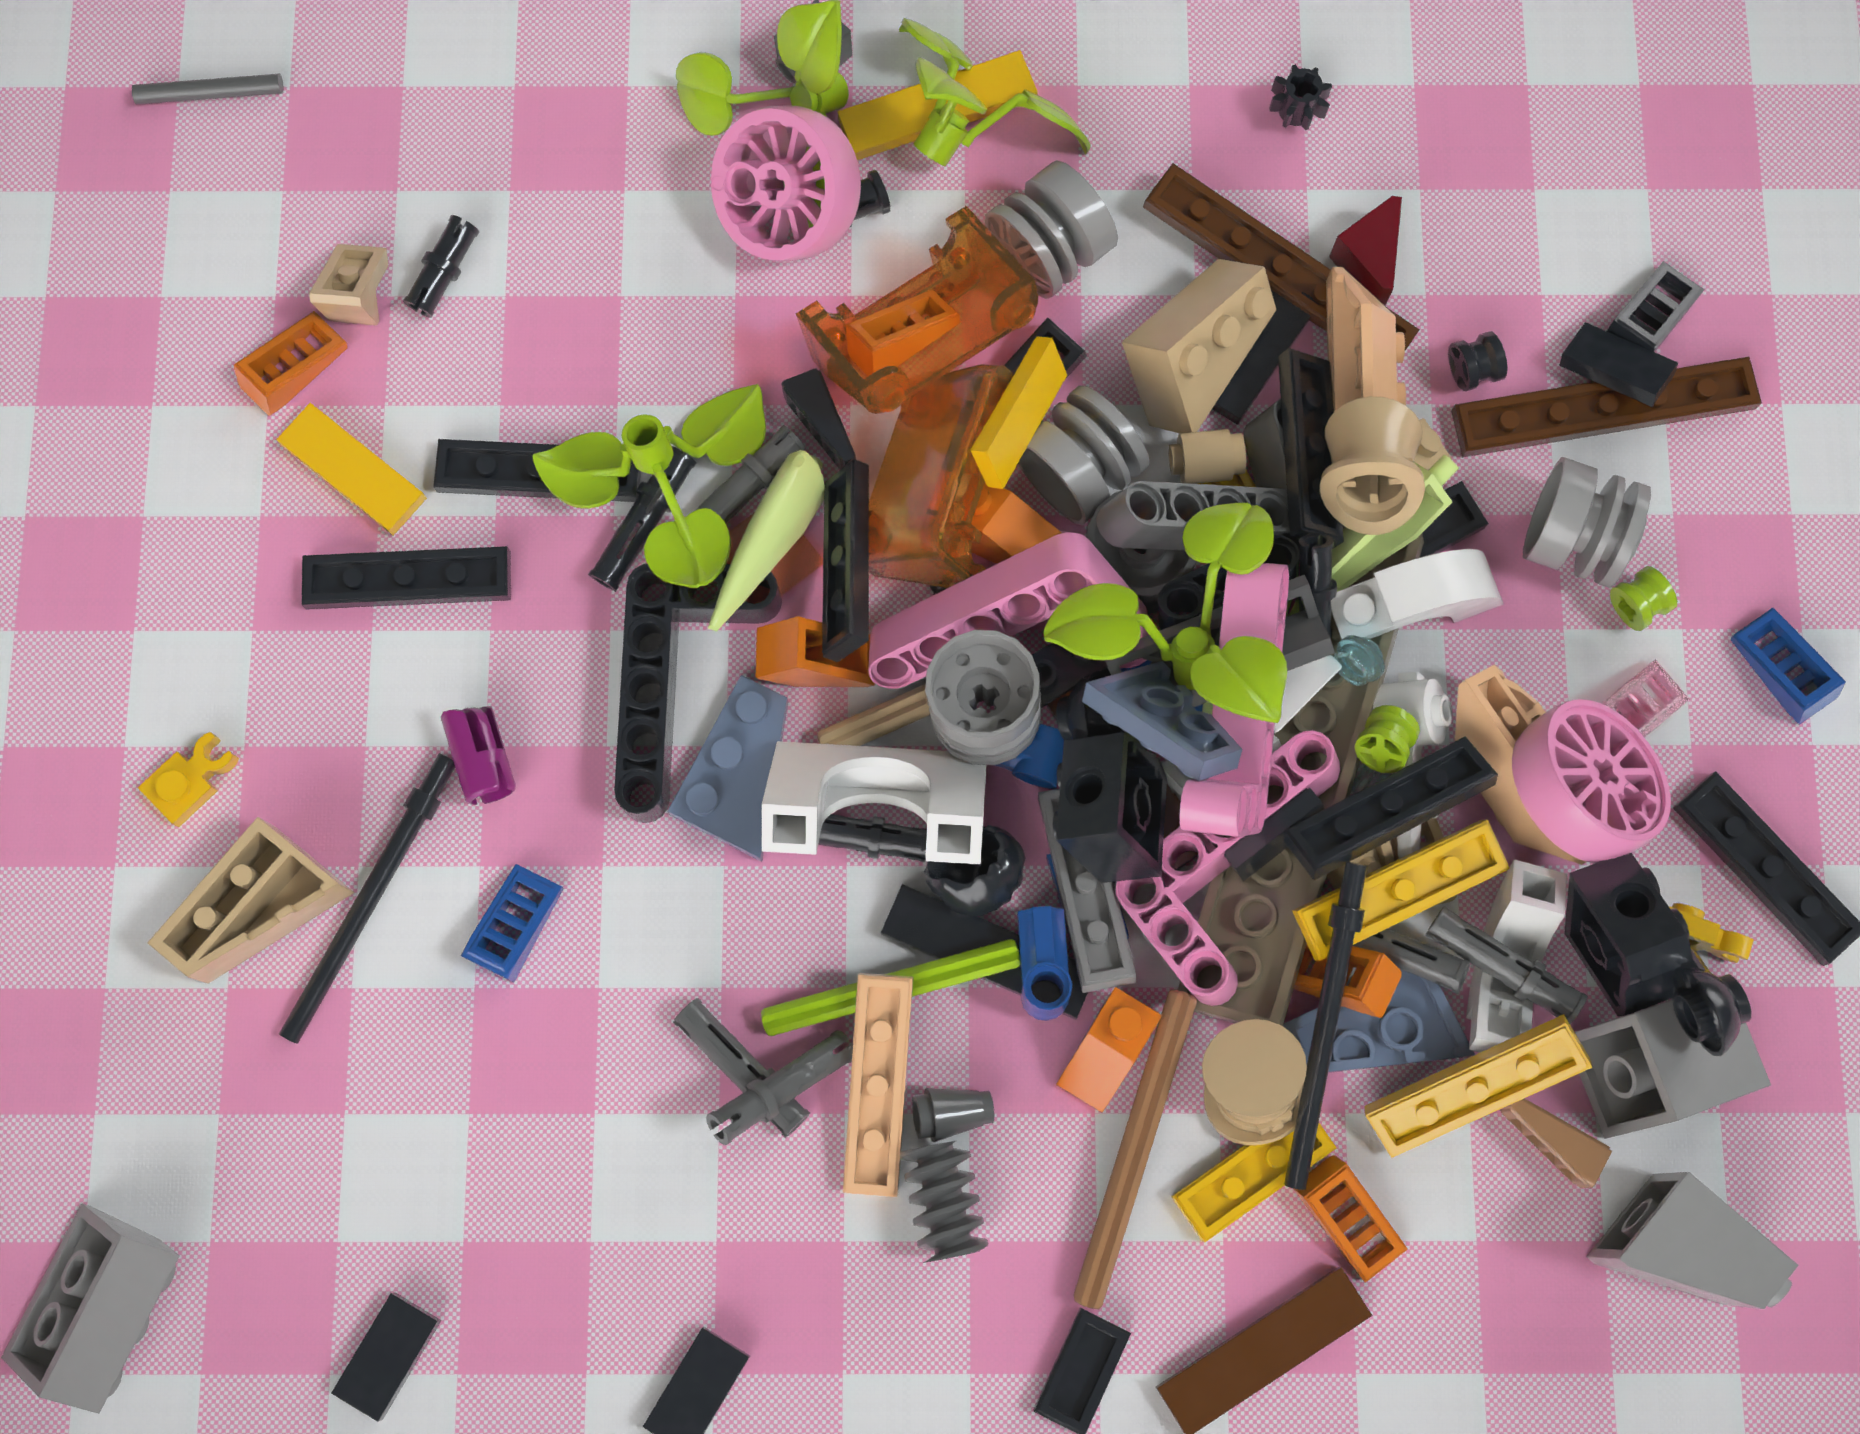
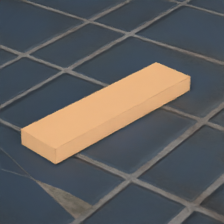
M858 974L843 1193L898 1196L913 977Z

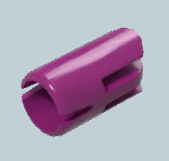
M492 706L444 711L440 718L466 803L477 805L476 798L480 796L482 802L487 804L511 795L516 789V784Z

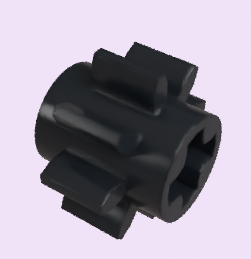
M1296 64L1292 65L1287 80L1283 77H1275L1271 89L1275 96L1272 97L1269 110L1270 112L1279 111V115L1283 120V127L1286 128L1289 125L1302 126L1305 130H1309L1314 115L1322 119L1326 117L1330 106L1326 99L1329 97L1332 84L1322 82L1316 67L1310 70L1306 68L1299 69Z

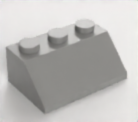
M82 1203L1 1358L39 1398L99 1414L107 1398L117 1390L122 1378V1368L134 1345L144 1337L149 1325V1315L161 1292L165 1291L171 1284L175 1275V1264L180 1255L160 1239Z

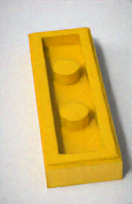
M1035 338L970 450L987 487L1004 489L1067 377L1053 338Z
M309 403L276 439L283 448L392 536L397 533L427 499L423 492L312 403Z
M1320 1123L1318 1124L1310 1167L1337 1149ZM1294 1131L1284 1138L1268 1144L1241 1146L1171 1196L1202 1242H1207L1285 1186L1284 1182Z

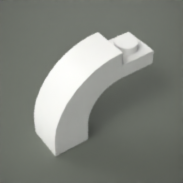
M1461 549L1421 557L1375 572L1374 578L1338 591L1336 597L1331 600V611L1343 644L1347 648L1422 620L1447 616L1451 617L1455 623L1504 604L1484 553L1476 549Z
M1514 859L1497 892L1484 932L1531 962H1534L1536 959L1542 962L1550 940L1565 916L1567 873ZM1476 966L1474 967L1466 1018L1471 1019L1469 1050L1482 1052L1532 1029L1533 1002L1528 999L1523 1002L1513 996V989Z

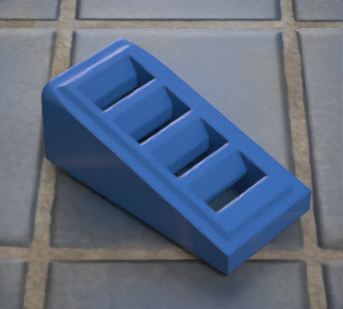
M1774 608L1765 612L1731 637L1732 643L1785 711L1799 725L1832 703L1841 694L1846 681ZM1773 631L1778 638L1760 649L1755 643ZM1787 648L1791 654L1775 665L1770 659ZM1800 665L1804 672L1790 680L1786 674ZM1814 683L1817 689L1805 696L1801 690Z
M515 864L471 935L461 956L514 983L564 888ZM523 884L543 894L544 897L541 902L537 904L517 894L516 891L519 885ZM510 902L533 913L529 922L506 912ZM500 921L522 932L517 941L496 931ZM490 940L511 950L506 959L485 950Z

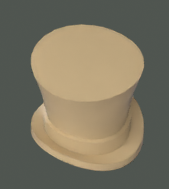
M1369 396L1358 398L1338 408L1327 422L1325 439L1332 464L1324 470L1321 476V498L1332 516L1342 525L1355 532L1367 535H1380L1394 531L1412 518L1423 500L1425 492L1424 476L1419 466L1414 463L1422 440L1423 430L1416 414L1406 405L1385 397Z
M1253 1019L1232 1024L1220 1031L1211 1040L1204 1053L1202 1062V1074L1205 1082L1204 1105L1210 1123L1221 1136L1242 1145H1263L1282 1139L1295 1130L1307 1066L1303 1048L1293 1033L1274 1022Z

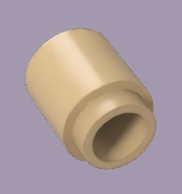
M1229 429L1179 433L1177 444L1169 445L1171 475H1180L1181 483L1198 484L1231 481L1233 475L1245 474L1246 451L1242 433L1230 434Z

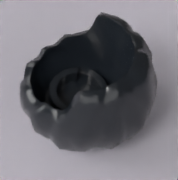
M988 825L987 827L983 826L980 864L928 861L924 873L927 875V885L932 892L944 901L950 910L958 914L978 917L995 911L1011 901L1013 892L1022 883L1023 867L1026 858L1022 846L1009 832L997 826Z

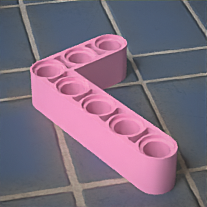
M1064 532L1055 535L873 626L870 632L869 677L878 686L888 689H898L926 677L927 669L936 651L955 636L973 630L999 631L1005 635L1012 636L1050 618L1060 603L1084 587L1099 583H1112L1127 588L1130 587L1085 536L1075 532ZM1138 598L1137 614L1148 615L1146 606ZM1140 626V638L1149 635L1147 631ZM1139 658L1121 665L1120 668L1139 666L1146 660Z
M1263 563L1253 572L1244 575L1227 571L1219 641L1221 649L1233 638L1252 636L1273 643L1282 652L1289 588V570L1287 565ZM1213 704L1212 716L1242 748V753L1237 769L1205 780L1188 779L1185 782L1180 803L1181 829L1183 831L1234 837L1258 834L1262 831L1266 814L1275 723L1244 717Z
M1313 730L1303 731L1272 753L1269 786H1281L1284 788V791L1278 801L1273 804H1267L1265 820L1304 789L1311 788L1319 797L1337 781L1340 773V762L1330 739L1323 733ZM1319 752L1327 756L1325 763L1316 770L1308 771L1300 768L1302 759L1310 753ZM1180 826L1163 840L1161 877L1117 881L1115 886L1116 896L1123 908L1192 995L1203 1004L1210 1006L1221 1005L1229 1001L1235 994L1238 986L1237 974L1233 966L1183 903L1231 866L1224 856L1225 851L1243 837L1231 836L1221 838L1216 836V834L1183 831ZM1186 851L1198 852L1199 858L1193 868L1181 872L1175 870V862L1180 854ZM1144 884L1156 885L1155 895L1150 902L1143 905L1133 904V896L1138 887ZM1176 924L1188 925L1189 933L1183 943L1177 946L1165 945L1166 932ZM1209 965L1220 966L1222 968V976L1215 986L1206 989L1197 986V977L1203 968Z

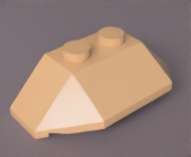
M1332 267L1326 280L1327 352L1331 369L1334 412L1345 403L1369 396L1385 397L1406 405L1405 383L1397 382V363H1403L1405 338L1403 332H1396L1395 315L1343 267Z
M1495 664L1464 680L1458 685L1455 741L1466 736L1498 774L1496 785L1481 792L1493 810L1496 819L1506 829L1515 843L1581 865L1586 863V861L1563 851L1546 837L1526 811L1515 786L1512 771V754L1515 743L1528 725L1546 712L1540 703L1517 683L1506 679L1504 672Z

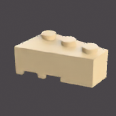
M1218 259L1122 341L1149 426L1176 433L1197 432L1276 311L1264 266Z
M257 817L147 943L185 976L209 984L355 892L278 828Z

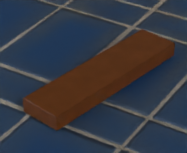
M1337 1267L1157 1385L1156 1389L1183 1433L1194 1434L1373 1315L1343 1268Z

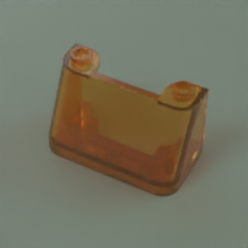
M967 206L945 219L951 233L942 249L938 244L929 248L933 265L854 315L845 303H842L836 307L837 313L832 314L826 312L816 300L796 313L813 362L826 378L868 412L878 414L897 409L903 401L1015 329L1026 326L1035 315L1038 305L1035 279ZM933 289L960 315V324L898 367L887 366L867 376L849 357L846 336L847 324ZM927 313L922 315L925 320L931 318Z
M980 364L916 380L903 394L901 410L869 499V573L874 577L949 588L986 570L982 564H975L973 562L971 553L972 543L980 544L983 535L971 522L985 481L970 450L1014 375L1007 367L995 364Z

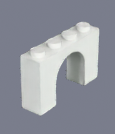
M777 741L762 801V851L816 855L822 824L830 814L851 805L881 803L908 809L919 815L926 822V861L980 864L986 765L970 764L953 756L949 751Z

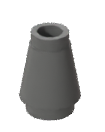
M926 1088L924 1094L913 1095L912 1097L913 1121L919 1139L930 1138L934 1143L981 1127L984 1124L994 1123V1104L990 1091L979 1092L974 1090Z

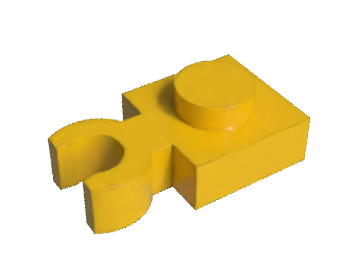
M212 732L206 733L198 739L194 746V755L189 760L183 754L176 751L138 787L152 804L177 827L185 823L218 792L208 780L215 774L221 775L230 772L239 761V758L230 751L223 754L220 759L211 761V750L221 741Z
M1673 903L1672 907L1669 906L1670 909L1675 908L1683 915L1689 929L1691 949L1694 951L1704 950L1718 958L1733 963H1738L1739 958L1748 960L1754 941L1753 938L1737 932L1720 929V924L1704 919L1705 912L1696 907L1681 903Z

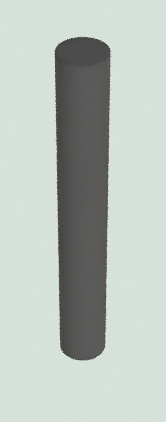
M280 73L132 85V97L136 105L283 94L284 91Z

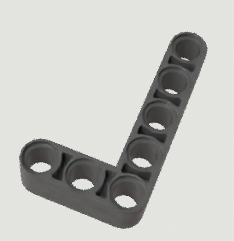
M1281 398L1249 422L1244 429V441L1256 487L1154 481L1133 482L1099 509L1097 527L1103 538L1113 546L1120 548L1185 550L1182 537L1187 522L1195 514L1208 507L1230 503H1249L1250 505L1262 507L1270 515L1274 535H1283L1290 538ZM1290 538V539H1292V540L1297 544V546H1298L1299 540L1294 539V538Z

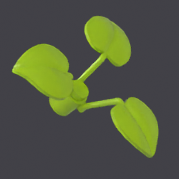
M829 0L820 3L800 4L788 9L780 18L777 29L778 50L784 64L796 71L794 76L796 80L795 86L744 94L730 93L732 86L731 71L727 64L719 57L710 53L699 52L683 58L676 68L677 92L682 108L694 128L705 135L714 136L722 134L728 130L732 122L731 104L790 97L792 106L805 107L826 117V113L843 108L847 104L849 90L844 77L838 72L842 40L840 1ZM820 160L813 167V172L821 170ZM825 180L816 181V186L825 190ZM813 198L821 209V201ZM807 218L809 228L813 227L814 225Z
M903 18L899 32H909L922 44L942 55L948 67L946 73L923 58L918 57L915 62L925 99H937L935 108L928 117V122L913 143L928 158L942 166H946L961 143L969 148L978 135L1015 107L1034 110L1052 122L1071 131L1079 141L1084 154L1088 153L1091 148L1090 142L1072 117L1051 101L1025 89L1022 93L1016 94L971 130L967 131L965 127L969 120L955 109L957 103L983 115L987 111L986 106L969 89L954 80L959 65L971 70L973 67L971 60L948 38L932 31L919 22Z
M758 384L750 385L722 394L699 406L687 417L681 430L683 439L675 435L670 426L663 427L660 420L655 416L643 414L633 417L624 425L621 434L623 443L614 435L606 432H589L573 437L550 450L533 454V462L545 486L553 495L562 502L581 509L599 507L612 501L619 490L618 477H625L630 473L631 462L641 472L655 474L675 521L662 523L651 531L644 545L646 562L650 570L665 582L691 588L706 586L718 577L728 561L731 549L730 533L724 520L711 509L702 508L693 511L686 517L683 516L664 472L673 457L671 444L696 459L707 454L709 459L717 465L729 466L741 463V460L748 453L753 455L760 449L765 439L766 421L762 391Z
M1249 503L1216 505L1198 512L1187 522L1182 537L1186 553L1197 562L1211 564L1207 571L1200 627H1187L1181 630L1173 639L1172 644L1167 643L1148 615L1137 614L1139 606L1137 594L1130 588L1112 583L1090 585L1074 592L1057 606L1045 626L1044 640L1046 642L1057 644L1075 655L1092 660H1113L1126 655L1138 644L1141 637V626L1160 649L1162 660H1172L1174 679L1179 685H1185L1189 690H1196L1205 700L1232 713L1266 722L1278 723L1280 721L1283 695L1287 682V662L1281 650L1265 639L1252 636L1233 638L1221 649L1215 645L1211 637L1210 628L1216 581L1220 567L1234 574H1249L1259 568L1271 553L1274 541L1273 523L1270 515L1258 505H1250Z

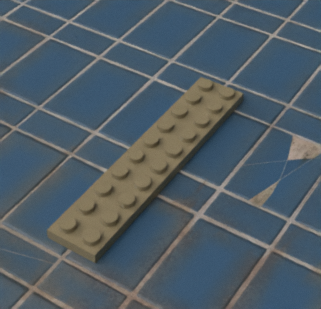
M1421 534L1417 539L1386 558L1349 587L1374 578L1375 572L1418 559L1424 544L1423 535ZM1332 611L1331 642L1335 653L1331 654V656L1342 665V668L1281 730L1274 733L1279 739L1281 746L1303 731L1313 730L1321 732L1330 739L1340 762V773L1337 781L1318 797L1325 809L1344 800L1351 794L1360 759L1355 752V743L1359 734L1366 729V720L1373 710L1376 695L1383 684L1399 628L1346 648ZM1319 752L1310 753L1302 759L1300 768L1308 771L1316 770L1325 763L1327 756ZM1277 785L1269 786L1267 804H1273L1282 797L1284 788ZM1287 847L1244 882L1231 866L1210 881L1198 924L1233 966L1237 974L1238 986L1231 999L1221 1005L1210 1006L1201 1003L1197 999L1194 1012L1231 1023L1259 1019L1283 1026L1307 945L1292 910L1321 897L1327 874L1313 880L1289 847ZM1209 965L1203 968L1198 974L1197 986L1203 989L1215 986L1221 979L1222 968L1217 965ZM1180 981L1177 990L1192 994Z

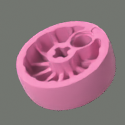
M768 106L750 112L738 119L722 137L712 163L711 192L718 218L736 244L754 256L771 261L789 262L815 257L833 247L843 238L857 213L861 192V179L855 152L848 138L833 121L821 113L801 106ZM786 127L793 128L790 143ZM767 130H769L773 150L763 138V134ZM807 143H808L809 145H812V146H811V147L809 148V150L806 152V147H807ZM752 150L759 157V159L749 160V156ZM820 160L821 170L813 172V167ZM749 173H752L755 178L756 186L754 192L749 191L747 187ZM824 179L825 190L818 188L816 181ZM813 198L821 201V209ZM762 205L754 215L750 206ZM775 214L770 235L764 226ZM807 218L814 225L813 227L809 228ZM791 224L794 241L788 243L787 237Z
M1578 699L1568 701L1550 709L1534 720L1518 737L1512 754V771L1516 789L1534 823L1547 838L1563 851L1583 861L1597 863L1635 852L1650 843L1665 827L1669 819L1671 798L1664 769L1644 736L1634 725L1615 710L1591 700Z

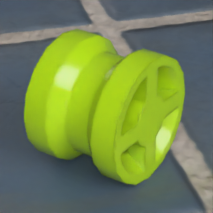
M1646 566L1635 574L1634 581L1630 583L1621 582L1610 590L1611 603L1616 613L1628 627L1635 631H1642L1651 625L1655 615H1666L1677 607L1678 601L1672 585L1660 571L1651 566Z
M1392 705L1375 707L1366 720V729L1359 734L1356 740L1355 752L1360 761L1370 769L1381 773H1394L1405 767L1410 754L1409 749L1415 745L1419 737V724L1413 715L1402 708Z

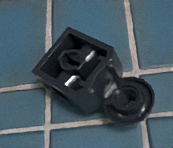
M1099 671L1090 673L1076 684L1069 696L1061 697L1057 704L1056 719L1059 732L1064 739L1062 762L1057 767V782L1060 788L1058 811L1053 816L1054 836L1056 841L1101 883L1161 877L1167 789L1166 774L1160 759L1155 754L1146 750L1138 739L1119 726L1108 723L1100 713L1082 702L1086 682L1106 677Z
M1629 853L1617 858L1597 862L1570 873L1564 934L1618 1017L1626 1016L1672 999L1678 1022L1689 1039L1700 1043L1713 1056H1722L1726 1053L1737 1038L1741 1024L1749 1022L1751 1019L1752 1011L1747 995L1735 977L1730 974L1721 977L1712 974L1698 953L1691 949L1687 923L1683 915L1675 908L1670 909L1660 895V887L1653 872L1647 867L1642 868L1633 854Z

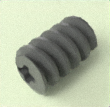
M956 1141L929 1145L900 1153L901 1160L918 1163V1166L906 1173L904 1178L905 1182L922 1185V1189L910 1195L908 1199L909 1204L926 1206V1211L913 1219V1226L929 1228L931 1233L917 1241L918 1248L935 1252L933 1257L923 1263L976 1253L988 1246L987 1239L970 1235V1232L982 1225L984 1220L981 1216L966 1214V1209L979 1202L980 1199L977 1194L962 1192L961 1188L973 1181L975 1174L958 1170L957 1165L970 1158L971 1154L968 1150L953 1148V1143Z

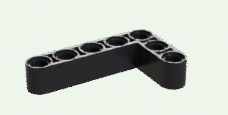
M648 564L638 566L628 577L614 791L615 799L629 817L637 822L650 823L658 820L667 811L670 801L679 622H710L721 587L731 564H726L718 577L709 583V585L716 586L718 591L712 600L704 603L696 602L692 599L697 588L665 582L650 570ZM771 571L759 584L770 589L767 598L756 604L744 601L725 623L759 624L768 622L776 617L781 609L782 598L777 580ZM658 583L666 586L665 593L660 599L651 602L642 600L643 591L651 584ZM650 633L663 635L662 644L658 649L652 652L639 650L640 641L644 636ZM647 683L660 685V693L655 700L649 703L636 701V694L641 686ZM646 733L657 735L658 741L653 751L644 755L633 753L634 742L639 736ZM643 784L654 786L655 793L650 803L642 807H635L630 804L631 793L636 787Z

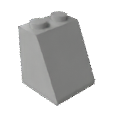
M1672 999L1575 1032L1591 1060L1592 1068L1579 1073L1604 1139L1679 1121L1771 1086L1746 1023L1741 1024L1739 1034L1729 1050L1722 1056H1713L1700 1043L1692 1041L1685 1034L1676 1017Z
M1690 1172L1652 1174L1586 1256L1595 1265L1719 1304L1765 1309L1766 1306L1773 1307L1778 1304L1789 1292L1792 1282L1788 1278L1799 1266Z

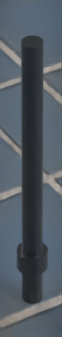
M439 753L419 789L413 787L403 805L407 808L405 814L279 1032V1035L296 1044L299 1043L426 819L431 821L441 804V801L437 799L455 769L454 761L449 757Z
M1346 861L1338 904L1332 903L1328 926L1333 927L1284 1182L1285 1186L1298 1190H1306L1354 935L1355 932H1361L1365 910L1360 908L1368 866Z

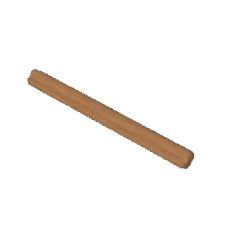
M1171 989L1167 994L1161 1013L1162 1017L1155 1032L1074 1291V1301L1091 1309H1100L1103 1305L1196 1007L1197 999L1194 995L1177 989Z

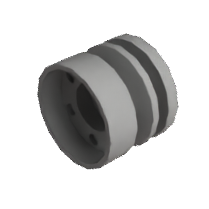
M1058 160L1050 163L1025 183V195L1015 192L1004 199V205L999 204L985 214V226L988 235L1000 257L1023 285L1045 299L1053 297L1062 289V283L1066 284L1077 278V264L1085 268L1091 266L1117 246L1118 234L1115 223L1100 196L1079 172L1067 163Z
M1077 386L1069 393L1066 399L1067 403L1059 402L1054 406L1051 412L1054 425L1048 421H1041L1018 464L1033 487L1055 510L1071 522L1083 525L1094 515L1097 507L1110 497L1107 485L1113 489L1123 490L1131 482L1130 476L1138 477L1147 469L1150 461L1141 438L1121 412L1097 391L1088 386Z
M1561 457L1551 471L1536 504L1526 533L1523 558L1559 570L1572 551H1575L1577 553L1574 575L1586 579L1595 569L1594 582L1611 588L1618 581L1627 564L1635 555L1642 539L1651 499V487L1634 481L1625 491V478L1613 475L1605 484L1600 494L1595 493L1598 469Z
M973 630L953 637L936 651L927 669L925 693L937 738L953 756L973 765H997L1016 758L1031 745L1041 723L1040 675L1032 654L1017 639L999 631ZM984 701L987 706H994L995 710L987 713L984 708H977V704Z

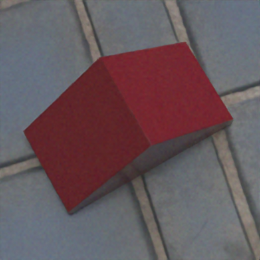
M1391 196L1339 234L1329 255V258L1337 267H1343L1384 306H1386L1394 288L1402 197Z

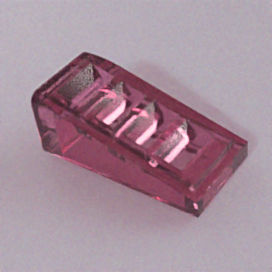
M1655 659L1602 701L1601 704L1611 709L1614 708L1634 725L1645 738L1690 699ZM1644 682L1665 704L1662 708L1642 686ZM1629 695H1630L1631 698L1637 703V705L1646 713V715L1649 717L1648 719L1641 713V711H1640V710L1635 706V704L1629 699V697H1628Z

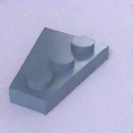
M1163 661L1086 682L1082 702L1100 713L1108 723L1119 726L1138 739L1143 747L1157 752L1179 767V770L1187 777L1201 781L1238 768L1242 748L1211 714L1197 711L1191 705L1194 695L1185 685H1176L1175 687L1169 680L1171 670Z
M741 675L667 811L670 816L761 862L764 853L762 851V801L777 741H782L788 708L787 697Z
M1400 969L1402 972L1401 979L1383 1017L1378 1018L1341 1006L1328 1073L1471 1057L1475 1053L1473 1050H1469L1470 1043L1440 985ZM1318 1008L1283 1024V1027L1293 1033L1300 1042L1306 1056V1066Z

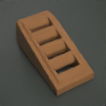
M1525 1098L1499 1109L1573 1184L1579 1188L1594 1187L1612 1153L1609 1146Z

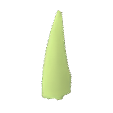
M799 450L790 453L782 463L754 512L734 554L710 619L709 629L717 632L804 534L824 501L825 484L821 473L823 464L817 457Z
M1443 455L1429 470L1415 463L1422 470L1425 492L1420 507L1404 525L1394 531L1380 535L1361 534L1344 526V542L1332 549V578L1336 580L1337 592L1348 588L1386 558L1417 539L1452 503V500L1442 486L1459 468L1448 456ZM1298 598L1288 616L1299 612Z

